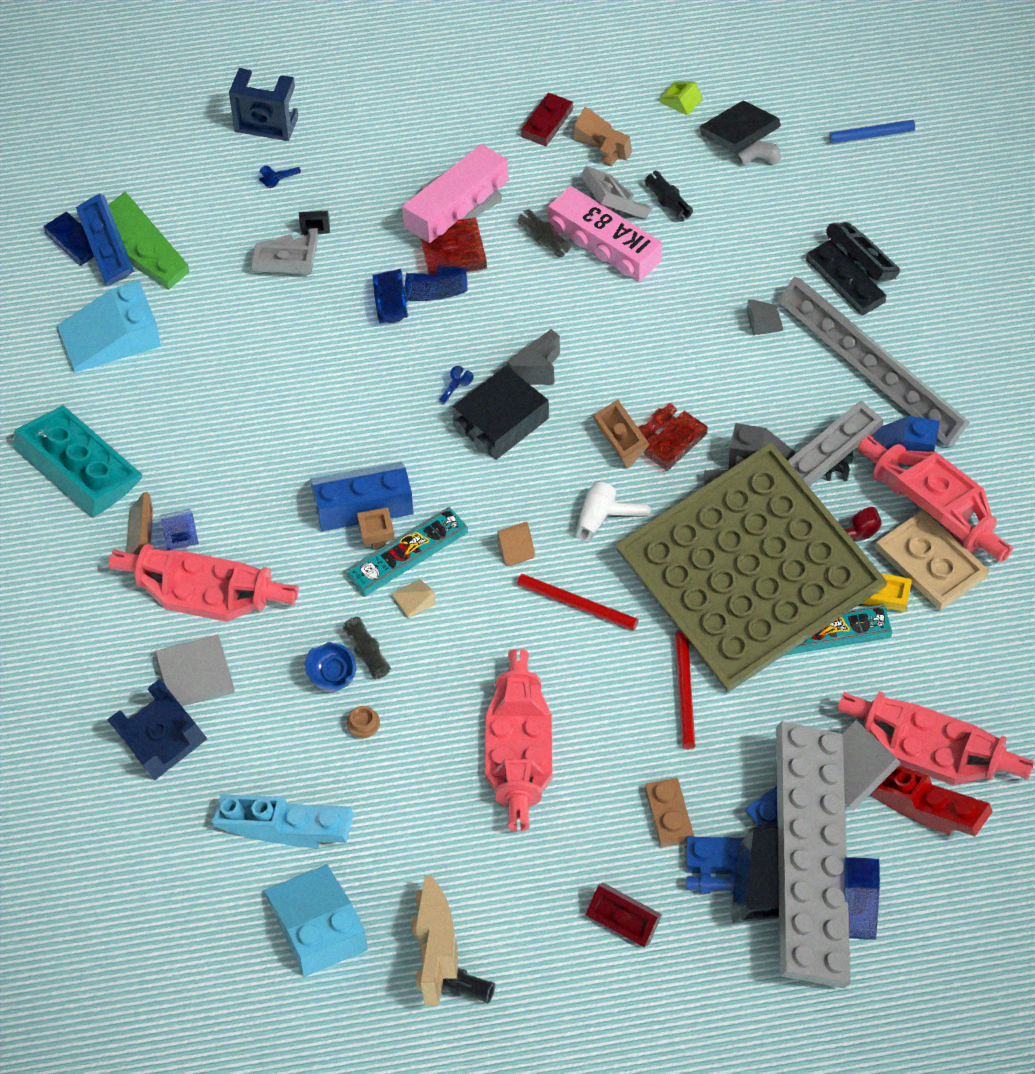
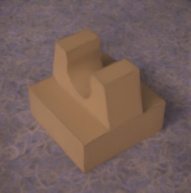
M604 126L599 133L601 142L599 151L604 155L601 159L602 163L612 167L618 158L627 161L632 153L630 136Z
M388 507L357 513L364 546L372 544L373 550H378L386 545V541L395 540Z

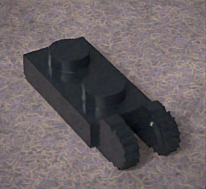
M849 222L831 223L827 226L825 233L828 239H831L830 241L833 244H841L847 250V254L851 259L859 262L867 269L866 272L871 278L877 281L896 279L900 273V268L855 226H852Z

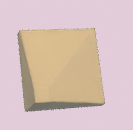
M420 579L392 593L393 598L407 618L436 605L434 591Z

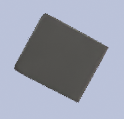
M748 300L747 315L753 335L783 331L776 305L757 300Z

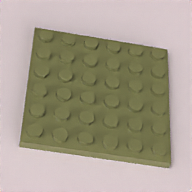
M772 442L615 545L620 556L677 629L683 634L727 693L887 586L886 579Z

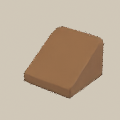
M584 107L574 125V140L601 148L599 133L604 126L611 128V125L591 109Z
M527 522L497 531L498 550L506 566H512L535 557Z

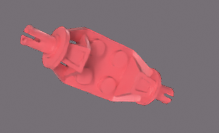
M870 435L862 440L858 447V452L876 464L873 478L877 482L883 481L898 496L901 494L906 495L944 525L945 530L963 544V547L970 553L977 551L981 547L997 559L999 563H1002L1003 560L1005 561L1009 557L1013 546L1006 543L993 532L997 520L991 514L984 488L937 452L907 451L901 444L894 445L887 450ZM901 463L913 465V467L909 468L908 470L903 469L899 466ZM973 513L976 514L979 520L974 527L968 523Z
M145 544L139 555L113 549V555H110L109 559L110 569L135 573L137 587L144 588L166 610L228 622L254 610L262 611L268 600L294 606L298 598L299 587L297 585L273 582L271 580V569L267 567L258 569L245 563L186 551L154 549L152 544ZM152 572L162 575V584L150 578ZM241 590L254 591V597L237 600Z
M517 649L508 652L509 671L502 673L496 679L495 687L497 690L486 714L485 778L495 792L496 801L502 806L508 807V829L517 832V819H520V832H523L530 827L529 807L541 801L542 792L552 780V715L540 690V677L528 671L529 653L526 650L520 649V661H517Z
M880 691L872 702L850 695L847 692H844L843 698L840 699L837 712L864 720L865 729L901 762L899 766L927 774L931 778L953 786L985 778L992 780L995 773L999 772V770L1028 781L1029 774L1032 772L1035 760L1006 751V736L1001 735L998 738L978 726L920 705L885 698V693ZM879 720L895 728L892 737L876 725L879 723ZM971 755L990 759V765H967Z

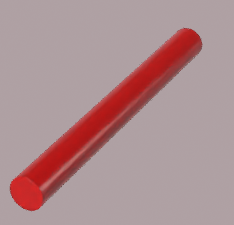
M521 574L518 578V586L633 631L638 625V618L528 575Z
M679 631L675 634L682 747L690 750L695 748L696 745L689 644Z

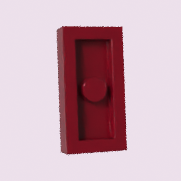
M548 92L522 127L521 137L547 147L573 111V101Z
M604 882L597 886L585 914L644 948L650 944L662 917L661 913Z

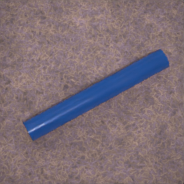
M912 119L830 132L829 140L831 144L915 131V121Z

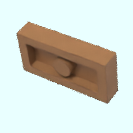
M678 777L646 783L645 793L660 848L687 843V836H694Z

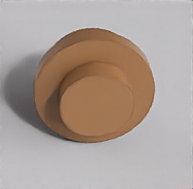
M368 706L356 707L347 718L349 732L358 738L371 737L380 727L378 714Z

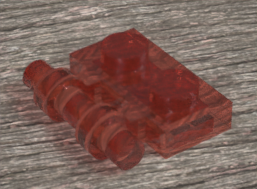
M668 403L663 408H658L652 413L651 420L645 425L638 426L650 444L645 449L644 455L666 471H669L708 434V426L685 410L679 416H673L677 409L671 403ZM665 427L659 434L655 433L659 428Z

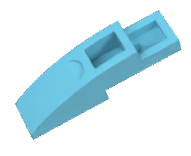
M220 794L212 824L214 827L261 841L298 847L319 848L320 842L347 843L354 813L349 806L287 804L283 797Z

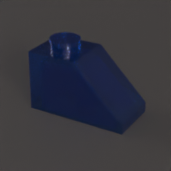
M844 858L845 902L848 903L849 939L876 940L880 895L879 859Z

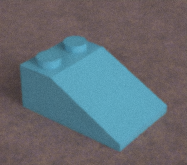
M140 281L110 289L57 325L74 373L161 347L157 324Z
M327 864L264 890L266 898L304 977L368 950L365 930L351 901Z

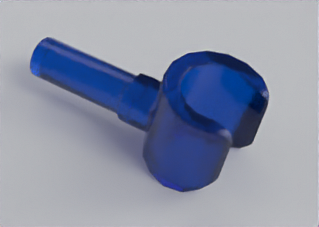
M266 165L259 171L264 176L259 178V180L266 187L274 188L280 179L301 174L300 167L275 172L270 166Z
M454 366L450 372L452 381L439 398V401L445 404L459 385H469L473 381V373L467 370L460 378L464 368Z

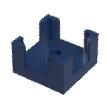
M239 68L229 90L234 132L289 141L299 117L297 108H293L292 112H289V101L295 89L294 77L281 75L274 91L247 87L252 71Z
M158 679L148 687V691L154 697V700L132 718L128 719L119 710L107 719L154 780H157L207 740L201 729L161 679Z

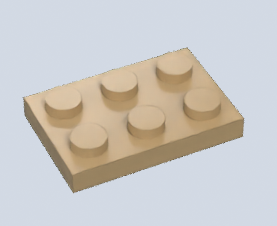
M921 510L876 542L875 549L905 578H910L912 580L911 584L940 611L988 578L989 570L925 510Z

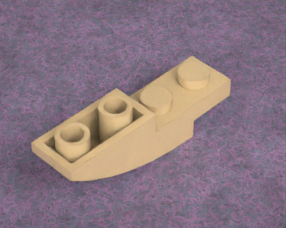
M425 876L423 889L417 890L416 894L418 916L412 917L411 924L412 936L418 937L421 963L423 964V970H417L416 988L417 991H422L425 1006H439L443 978L457 979L458 948L447 899L432 876Z

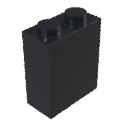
M504 366L452 407L453 426L456 431L462 436L466 435L482 453H488L495 460L549 419V400L507 366Z

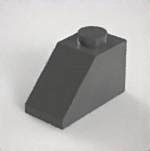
M735 423L730 444L728 470L736 466V456L746 459L771 442L787 461L795 455V451L767 428Z

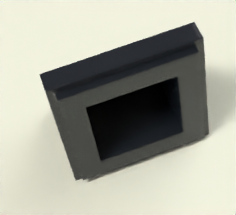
M328 211L299 212L301 235L308 234V230L313 228L318 229V234L330 233V215Z

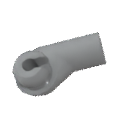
M756 141L737 153V157L742 165H746L757 157L766 159L772 165L781 160L780 148L776 144L764 141Z

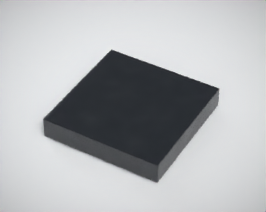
M743 100L699 127L701 135L738 153L781 127L778 117Z

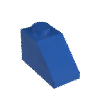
M907 416L879 428L874 434V440L887 450L894 445L901 444L907 451L935 452L940 421Z

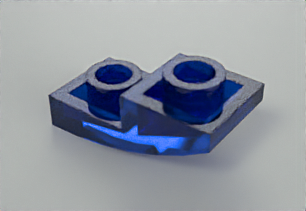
M437 266L436 275L406 273V301L440 300L467 292V268Z
M402 269L372 275L379 324L385 322L396 323L403 318L409 317Z

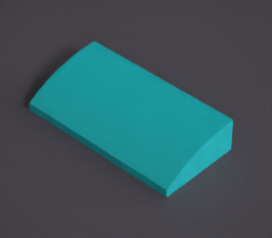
M64 405L14 431V448L92 518L114 505L142 479L141 472Z

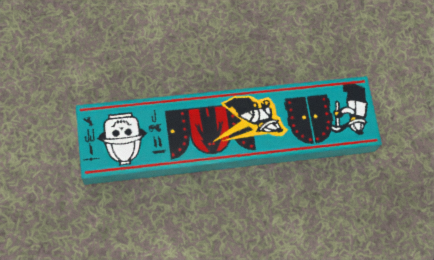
M449 506L346 569L347 577L364 596H367L468 533V526Z
M884 604L850 610L785 655L891 637L892 628Z

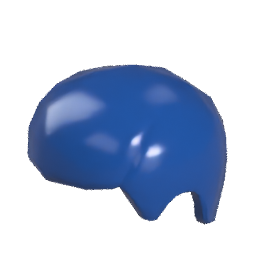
M332 642L312 648L308 652L304 663L309 680L315 687L327 692H335L347 687L353 681L357 671L354 655L346 646Z

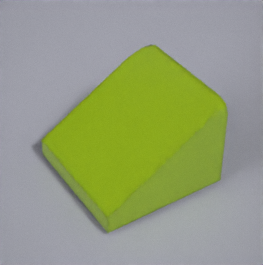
M693 81L673 82L659 98L661 103L683 114H690L703 99L696 82Z

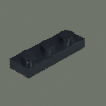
M830 240L807 253L806 261L861 316L886 303V294Z

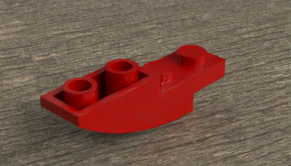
M898 766L870 794L900 814L947 835H950L953 830L976 836L993 812L990 803L933 785L929 775L902 766Z

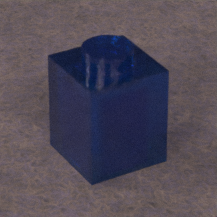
M191 509L160 515L167 550L199 544Z

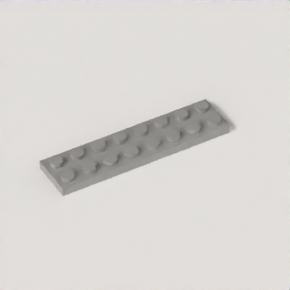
M781 721L776 726L780 976L845 988L851 981L843 734Z

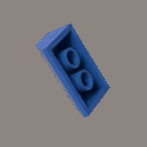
M402 462L310 478L321 532L359 525L357 513L388 507L391 519L414 514L412 491L406 467Z

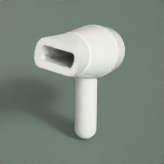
M595 482L585 497L576 536L583 541L589 542L608 515L646 517L651 513V508L647 504L614 503L617 494L614 487L605 482Z

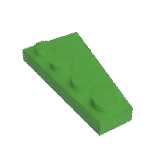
M126 191L109 204L133 266L168 290L189 273L188 264Z

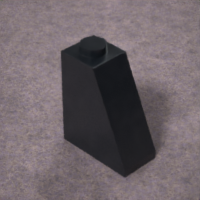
M769 825L756 826L739 843L731 913L733 924L779 918L778 827L769 828Z

